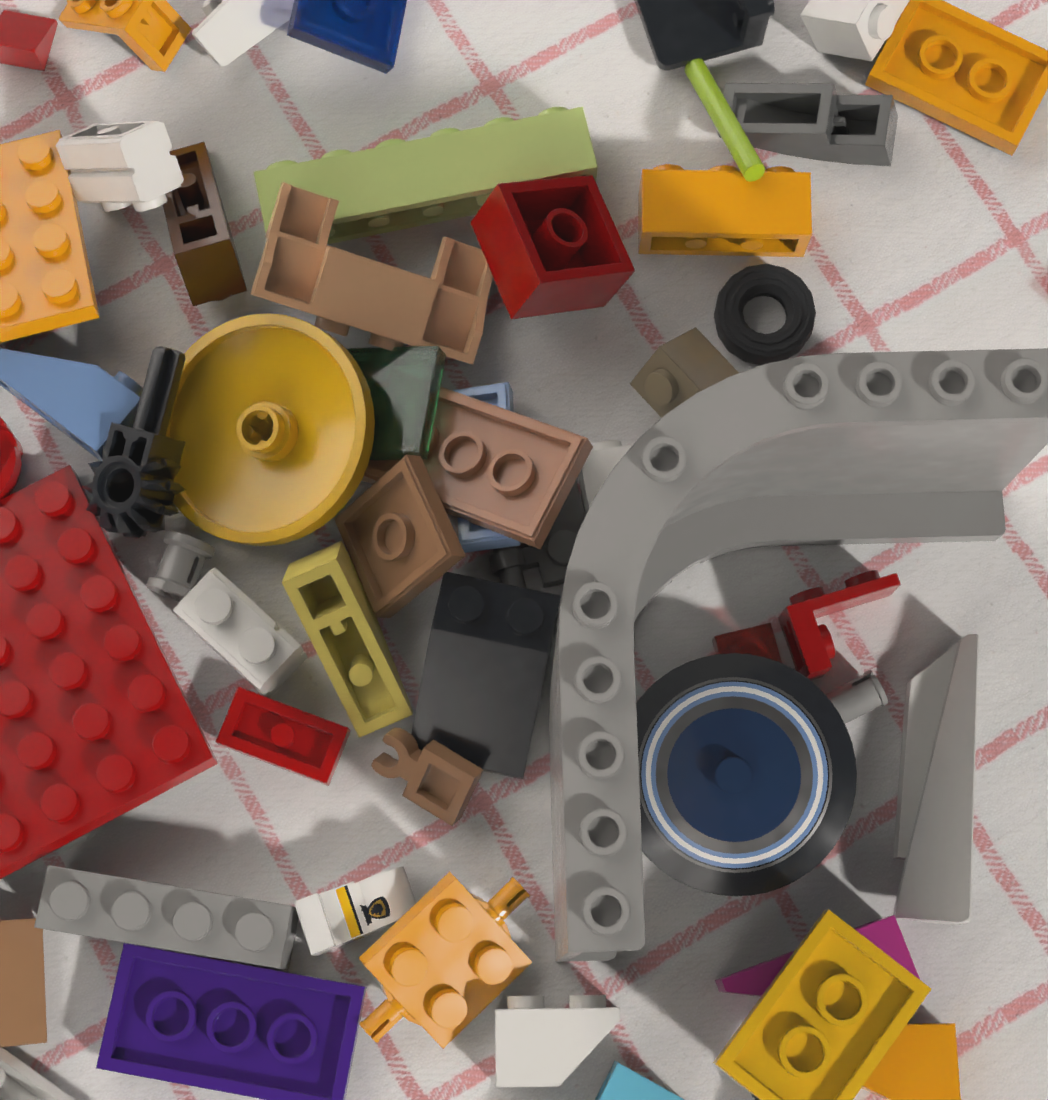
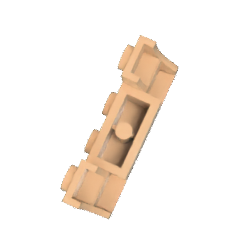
M284 182L281 183L265 236L267 240L250 293L251 295L317 315L314 326L347 337L349 328L352 326L371 332L368 344L401 354L405 343L473 365L483 335L487 300L493 279L482 249L449 237H443L431 277L427 278L333 246H328L327 242L339 201Z

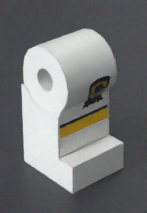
M398 867L356 883L352 881L320 894L315 893L294 901L310 953L313 956H320L393 926L416 904L404 867Z

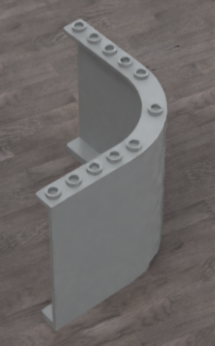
M1048 348L834 353L800 356L764 364L732 375L696 393L675 407L646 431L615 465L590 505L578 531L567 565L550 685L549 754L555 962L609 961L616 957L617 951H637L642 949L646 943L634 660V621L659 592L672 582V579L699 562L703 563L715 557L748 548L800 545L996 541L1006 530L1002 490L1048 444Z

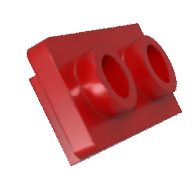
M871 570L845 580L846 588L825 594L823 587H815L791 596L789 598L791 605L785 607L778 620L796 671L811 681L823 677L832 668L830 659L835 657L834 643L825 624L817 625L816 618L892 595L901 585L897 573L880 578L878 570Z

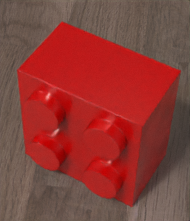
M593 175L497 184L470 222L511 320L605 307L635 272Z

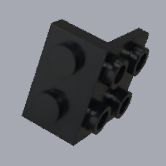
M634 0L656 64L665 71L684 67L693 59L700 58L706 61L761 46L769 17L773 16L775 11L774 0Z

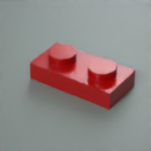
M238 686L215 742L225 748L329 786L351 730L346 726Z

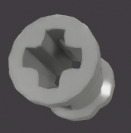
M166 531L163 541L167 544L156 576L149 577L146 586L155 593L180 602L197 584L205 560L211 559L216 549L208 543L189 535Z

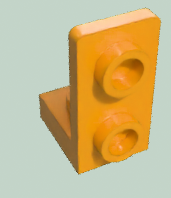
M67 0L68 4L59 16V20L67 28L118 35L151 70L162 72L167 70L192 29L166 0Z

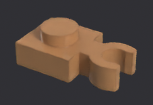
M393 728L385 734L382 741L397 751L399 759H394L391 755L383 752L373 760L372 768L383 777H401L408 781L402 796L453 826L462 818L484 770L435 740H432L423 750H420L415 738L404 729Z

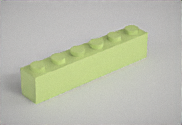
M552 107L543 110L537 116L518 120L501 117L487 122L482 127L462 131L456 128H445L434 132L430 137L411 141L390 139L379 143L375 148L356 152L334 150L324 154L320 159L300 163L290 160L279 161L269 165L265 170L255 171L254 177L266 233L278 192L283 182L327 198L338 200L339 203L327 244L476 215L494 188L500 183L593 175L596 181L598 166L583 107L573 109Z

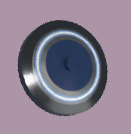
M739 653L716 654L698 658L671 670L649 687L637 701L642 852L660 870L673 879L703 892L724 896H752L768 893L797 881L812 871L831 852L849 821L854 805L857 782L856 758L850 735L839 712L822 690L807 677L789 666L766 657Z

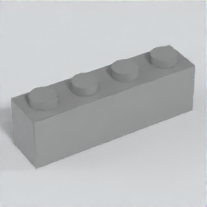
M48 865L34 928L289 970L299 917L296 907L291 905Z

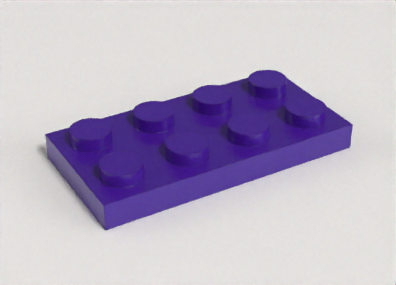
M124 943L96 1069L264 1100H345L367 987Z

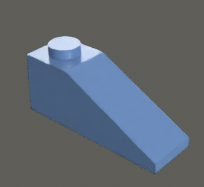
M0 348V386L98 460L103 462L102 451L103 446L106 445L111 422L133 427L143 388L125 373L119 371L112 377L98 365Z

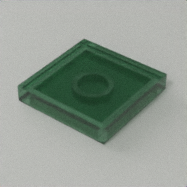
M439 346L394 347L392 351L383 348L347 349L358 363L366 378L374 407V441L369 460H401L405 455L421 456L422 460H427L446 354Z

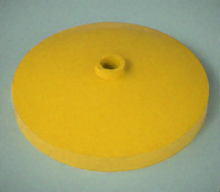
M263 313L242 316L227 321L204 334L184 353L186 359L165 435L185 441L180 461L181 469L174 478V482L179 483L186 490L176 494L173 503L186 518L205 532L240 544L252 546L279 545L298 540L313 533L335 517L347 504L359 486L369 463L374 441L375 418L370 389L362 370L350 352L330 334L306 321L283 314Z

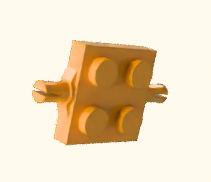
M449 871L359 957L363 965L380 982L383 993L387 997L367 1018L359 1023L376 1043L399 1020L405 1017L408 1021L422 1026L444 1049L532 963L512 940L507 924L503 921L526 898L530 897L529 893L514 877H511L508 883L488 902H485L482 898L469 893Z

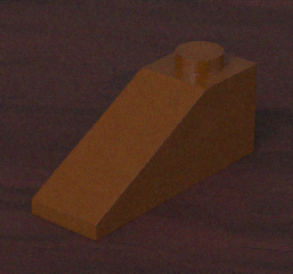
M205 142L169 151L170 155L176 156L184 181L181 187L165 194L168 201L163 204L174 256L192 306L211 301H221L229 296L246 292L247 287Z

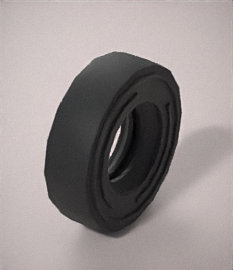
M770 264L748 266L731 276L718 294L714 311L717 335L726 349L742 361L757 365L786 360L799 353L812 334L816 317L813 296L804 281L788 269ZM767 296L780 302L786 314V321L783 327L769 334L758 333L751 329L745 322L743 309L748 301L755 297Z

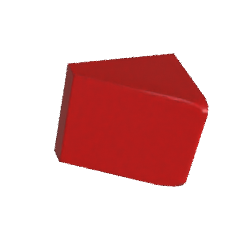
M3 10L0 15V63L45 71L58 25L56 19Z

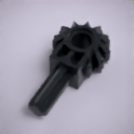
M163 346L153 349L133 427L111 422L106 445L103 446V462L88 463L94 472L93 482L82 486L89 493L93 494V499L86 510L100 517L99 527L104 528L108 532L122 533L124 537L130 538L146 537L147 532L156 533L157 531L165 530L164 515L172 516L180 513L173 500L176 494L186 489L179 483L174 482V478L181 469L180 461L185 441L165 436L186 359L185 354L178 350Z

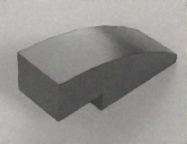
M823 83L725 84L724 97L753 148L819 161L891 166L898 120L893 95H837L834 84Z

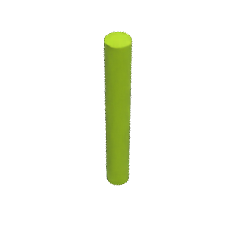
M700 58L689 61L685 65L684 71L743 177L749 182L760 179L765 173V167L705 62Z

